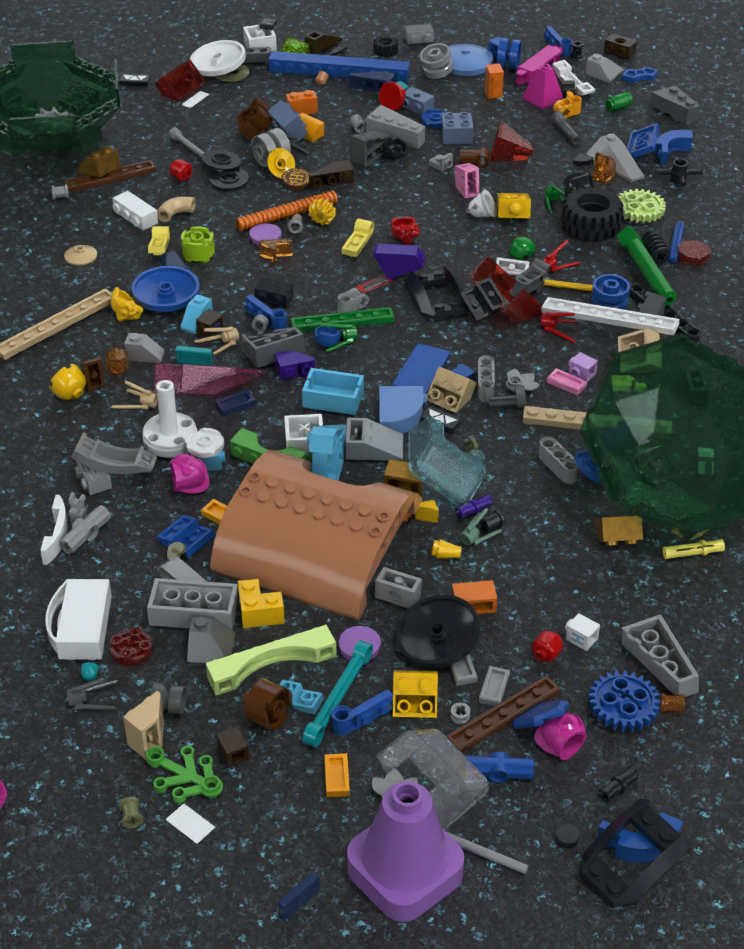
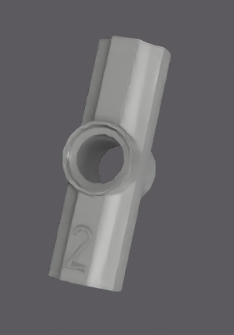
M100 505L84 519H76L72 525V530L59 541V546L65 553L70 554L86 540H94L98 534V529L111 518L110 512L106 507Z

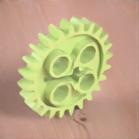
M629 189V192L619 193L618 197L624 205V220L630 219V222L635 220L636 223L639 221L651 223V220L656 221L661 219V216H664L666 202H664V198H660V195H656L655 192L650 193V190L644 192V189L641 191Z

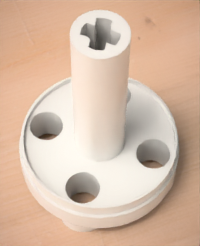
M168 380L160 381L156 385L159 414L150 418L144 425V446L146 451L164 458H175L180 454L189 455L186 439L191 432H197L195 422L189 416L176 412L174 384Z

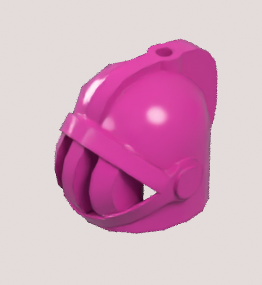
M180 454L170 461L174 492L197 494L208 489L209 476L207 467L202 460L195 459L192 455Z
M565 712L563 716L547 720L544 724L538 726L534 737L536 743L544 751L558 756L562 760H567L580 749L586 740L587 734L581 718L575 714Z

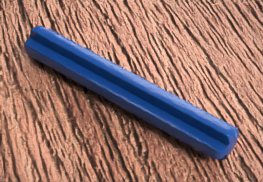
M683 222L675 224L670 246V257L668 258L669 263L677 261L684 229Z

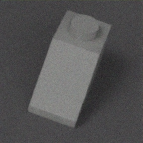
M128 333L124 343L126 360L150 363L162 362L165 350L146 334Z

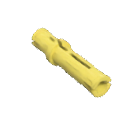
M723 539L712 541L700 540L698 543L663 547L662 552L664 559L698 554L705 556L707 553L723 552L725 545Z

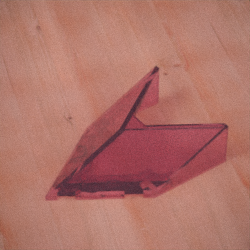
M154 363L153 392H157L156 385L158 382L168 380L174 384V393L218 396L266 375L267 370Z

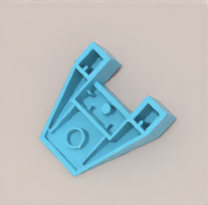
M346 425L314 426L312 431L307 434L306 444L309 445V452H313L312 473L339 481L345 458Z

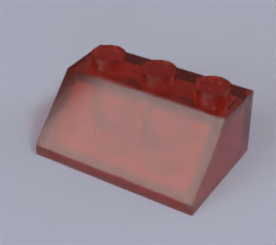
M189 59L162 76L154 84L163 96L179 102L207 82Z

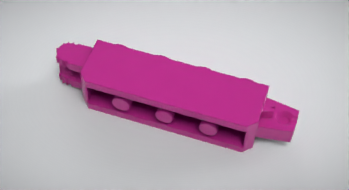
M548 45L521 64L516 72L518 78L515 84L521 86L525 83H530L536 69L541 67L542 64H549L553 68L552 64L560 61L563 48Z

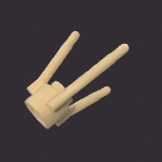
M232 326L227 328H205V332L222 333L221 335L198 339L194 342L201 343L222 338L223 342L228 344L213 352V355H216L236 345V341H239V334L237 329Z
M125 381L126 385L138 390L127 389V392L140 396V403L142 405H112V409L148 410L149 407L155 408L158 398L157 394L152 393V391Z

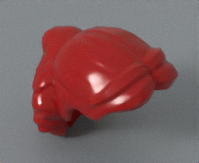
M396 217L391 221L392 234L404 245H409L420 234L414 217Z

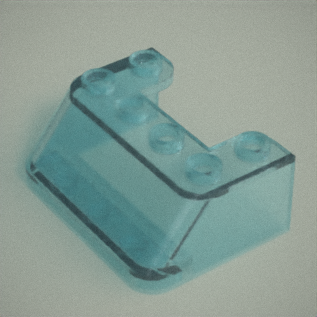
M431 415L409 431V469L413 475L458 507L467 504L486 477L484 453L477 449H472L469 454L461 451L454 443H450L444 438L443 423Z

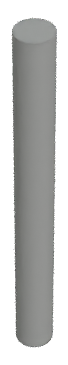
M446 832L462 849L523 874L527 873L529 865Z

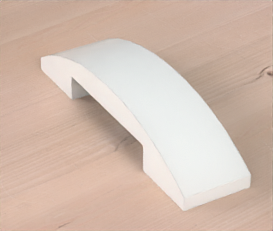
M565 60L552 64L561 82L575 80V94L586 95L595 92L596 89L588 82L582 83L571 72L572 67Z
M55 495L52 506L54 522H56L53 536H44L41 547L43 565H48L62 549L59 546V541L68 531L65 506L60 495Z

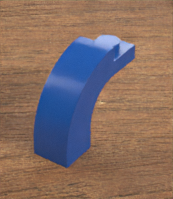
M692 130L669 131L658 137L654 156L660 159V165H666L668 153L672 151L691 150Z
M661 812L660 816L681 834L683 821ZM602 820L598 828L597 837L611 823ZM625 829L607 845V847L616 849L615 858L628 862H649L662 854L641 832H631Z

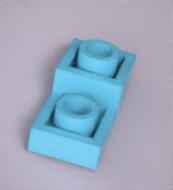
M282 680L279 684L291 691V707L299 711L315 715L324 700L322 693L304 690L301 683Z

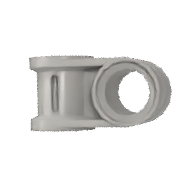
M355 287L339 294L337 312L357 311L364 308L369 302L368 295L360 293Z

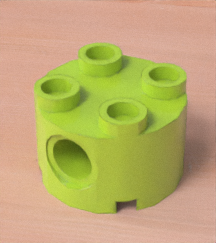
M201 226L191 227L190 231L186 232L184 230L182 232V254L185 261L209 262L215 253L213 232H209L208 228Z

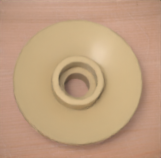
M77 245L69 248L65 252L64 258L66 262L72 265H86L97 258V251L88 245Z

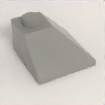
M593 54L587 59L586 75L610 83L624 72L623 68L600 54Z

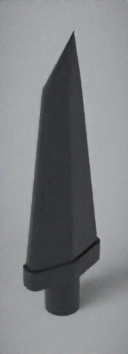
M343 44L317 55H332L343 52L347 47Z

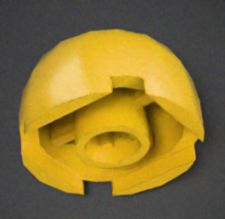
M70 364L72 367L68 369L63 367L51 379L53 384L52 387L49 385V389L60 399L71 400L79 398L84 392L86 378L76 364Z

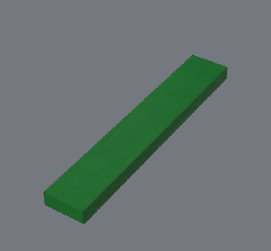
M391 307L290 318L291 328L297 327L301 332L315 331L317 327H320L319 323L364 326L394 322V314Z

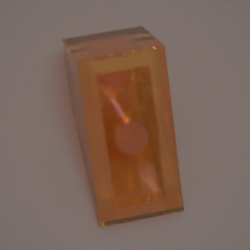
M596 152L593 180L607 184L615 176L616 162L611 156Z

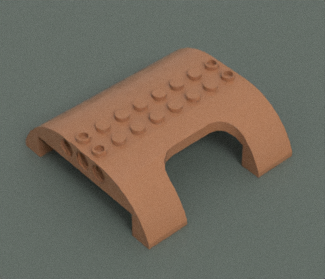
M276 450L266 451L252 465L225 510L213 545L210 571L237 581L258 579L261 589L270 592H281L282 596L359 621L367 606L366 589L406 513L415 515L422 497L418 493L382 482L366 486H356L312 473V462Z

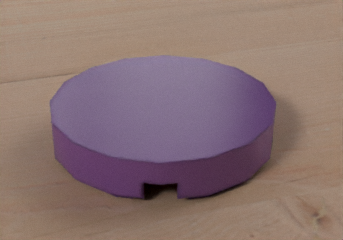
M258 224L251 228L249 232V238L252 240V243L264 247L270 246L272 243L277 244L282 237L280 228L273 224Z
M351 627L340 635L339 649L342 656L349 661L352 659L353 650L359 640L373 644L370 660L374 659L380 652V636L369 627Z

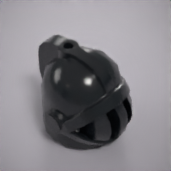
M578 173L567 176L563 181L565 196L573 190L577 191L579 188H594L591 173Z

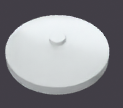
M232 40L214 41L198 48L191 55L190 64L192 70L199 75L218 76L229 73L241 66L245 61L246 53L243 45L239 42Z

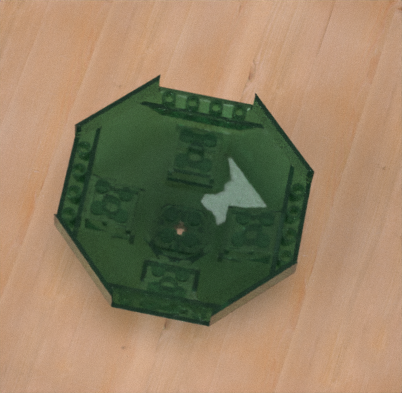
M74 40L10 44L12 61L0 67V151L13 157H17L26 151L47 152L72 148L82 153L102 141V127L120 107L117 58L114 59L115 72L75 56ZM52 107H55L59 113L68 112V114L35 116V114L40 113V108L50 112Z

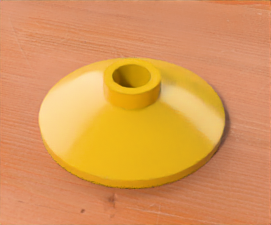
M276 148L269 153L267 165L275 177L282 179L283 172L295 168V160L288 150Z

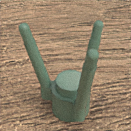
M487 508L479 512L459 534V539L464 545L470 546L473 544L477 546L480 542L502 532V529H498L478 538L480 532L475 526L488 512Z

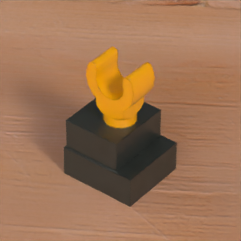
M575 80L561 82L563 99L575 95Z

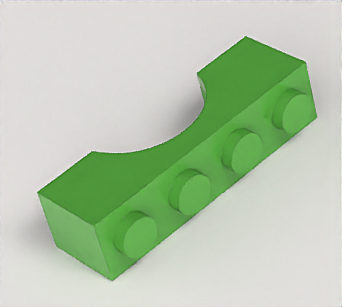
M241 428L230 440L231 455L252 464L263 453L269 451L259 445L257 433ZM291 446L283 450H276L306 459V452Z

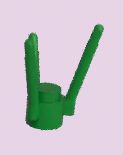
M554 184L546 188L544 198L550 212V200H557L559 198L563 202L564 198L561 194L565 195V192Z
M318 324L323 327L343 328L341 329V338L346 341L326 349L325 352L327 353L344 345L354 343V340L357 339V329L352 324Z

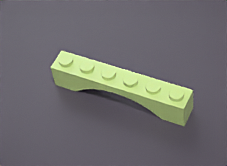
M327 625L316 627L207 662V678L215 695L237 689L240 683L254 671L272 663L287 660H303L318 663L336 657V641Z

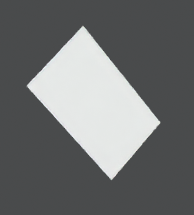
M182 804L166 819L197 844L215 828L185 804Z

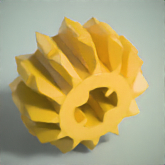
M321 197L319 200L315 199L309 206L308 215L312 217L311 220L316 221V224L321 223L323 226L324 224L331 223L334 219L336 208L332 207L333 203H329L328 199L324 201Z

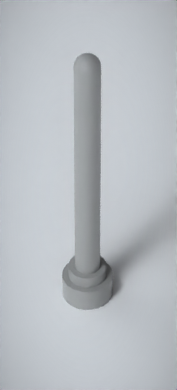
M174 127L169 131V137L172 140L180 141L202 158L204 152L183 137L182 132L178 128Z

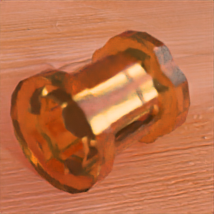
M665 693L660 694V712L665 713L667 710L684 713V694H679V696L666 695Z

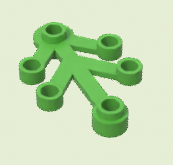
M154 746L147 750L146 759L150 766H161L177 774V776L156 778L153 784L154 790L157 793L165 792L170 786L190 782L196 785L173 789L172 796L175 802L182 803L188 796L203 794L206 797H216L222 792L223 783L213 774V759L211 756L203 755L199 759V766L204 770L205 777H202L196 773L193 759L195 754L192 746H184L180 751L186 768L165 758L164 750L161 747Z

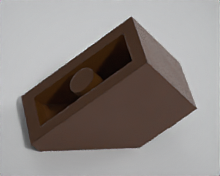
M101 357L82 362L80 369L86 378L85 387L87 391L90 392L104 388L105 381Z

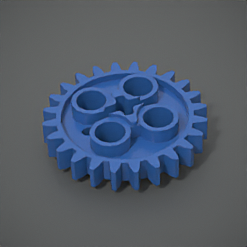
M616 670L614 676L607 672L606 678L600 675L599 681L594 680L593 687H590L588 696L589 709H592V716L598 715V722L605 721V727L610 724L613 725L614 731L617 727H621L622 732L625 731V728H629L633 732L634 727L641 731L643 725L649 727L650 721L654 722L656 716H658L661 703L659 700L660 694L655 693V686L650 687V680L643 682L644 676L636 678L635 672L629 676L625 670L623 675H620Z

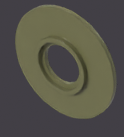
M242 64L235 69L237 71L235 74L226 73L214 77L224 82L240 81L249 75V68Z

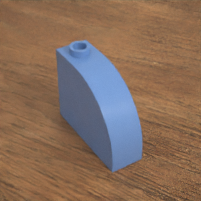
M379 386V424L400 433H406L415 428L420 423V416L423 414V404H427V393H423V386Z

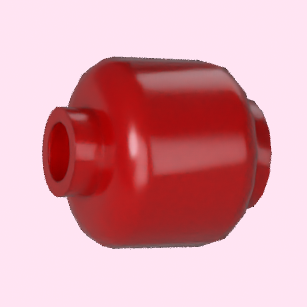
M176 159L170 164V174L175 179L183 182L191 177L192 166L188 162Z
M553 631L541 632L531 646L535 658L547 663L554 661L563 650L561 637Z

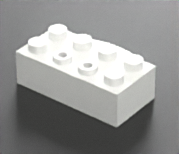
M67 579L53 595L47 608L45 621L49 641L57 652L59 659H102L112 598L109 579ZM63 604L58 616L57 637H54L51 629L53 616L59 605Z

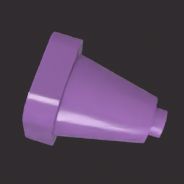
M399 782L389 787L383 795L372 825L354 837L347 849L349 877L387 917L395 921L406 922L416 919L454 891L460 885L463 878L464 853L462 848L442 829L429 791L422 785L414 782Z

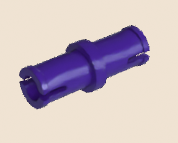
M489 494L476 500L471 499L467 504L456 507L455 511L458 512H455V515L458 519H463L471 514L476 515L480 510L492 506L493 502L491 501L493 499Z

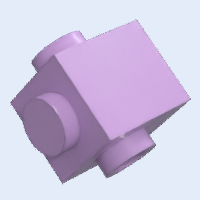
M579 352L570 359L568 374L588 382L596 375L598 360Z

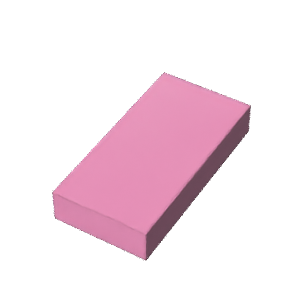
M557 368L547 377V383L577 396L587 387V381Z

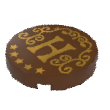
M300 168L288 169L282 174V184L286 185V188L289 190H304L305 187H309L310 172Z

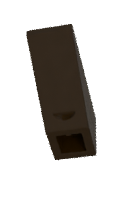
M312 31L305 35V51L311 54H318L337 44L342 38L331 33Z
M350 160L333 162L309 174V189L354 182V168Z

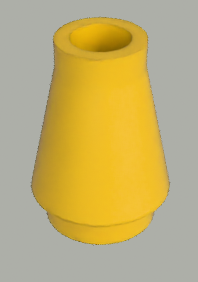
M441 539L433 541L431 556H436V558H460L461 546H456Z

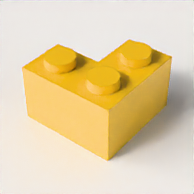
M258 579L238 581L243 628L285 624L281 592L260 594Z

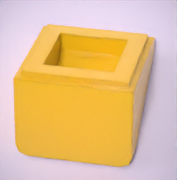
M435 501L421 502L415 513V519L437 523L438 507Z

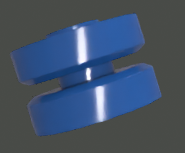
M509 38L500 39L497 64H500L503 70L508 65L509 70L517 71L520 63L522 41L513 39L510 46Z
M615 274L598 276L593 281L591 304L626 310L628 307L630 283L627 279Z

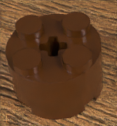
M259 678L252 689L243 696L242 702L245 704V718L264 728L278 729L288 716L285 713L287 706L291 707L292 705L291 691L272 681Z

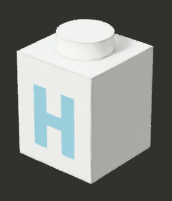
M578 613L565 626V630H567L565 640L588 651L598 640L600 624Z

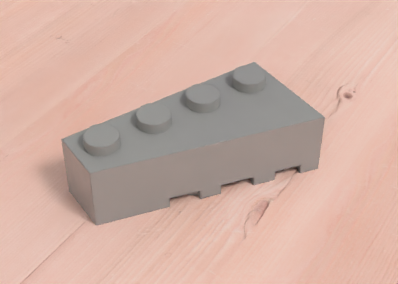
M383 105L376 108L366 118V132L380 130L392 135V139L399 137L407 146L419 149L425 143L426 126Z
M661 614L622 627V644L678 699L699 692V675Z

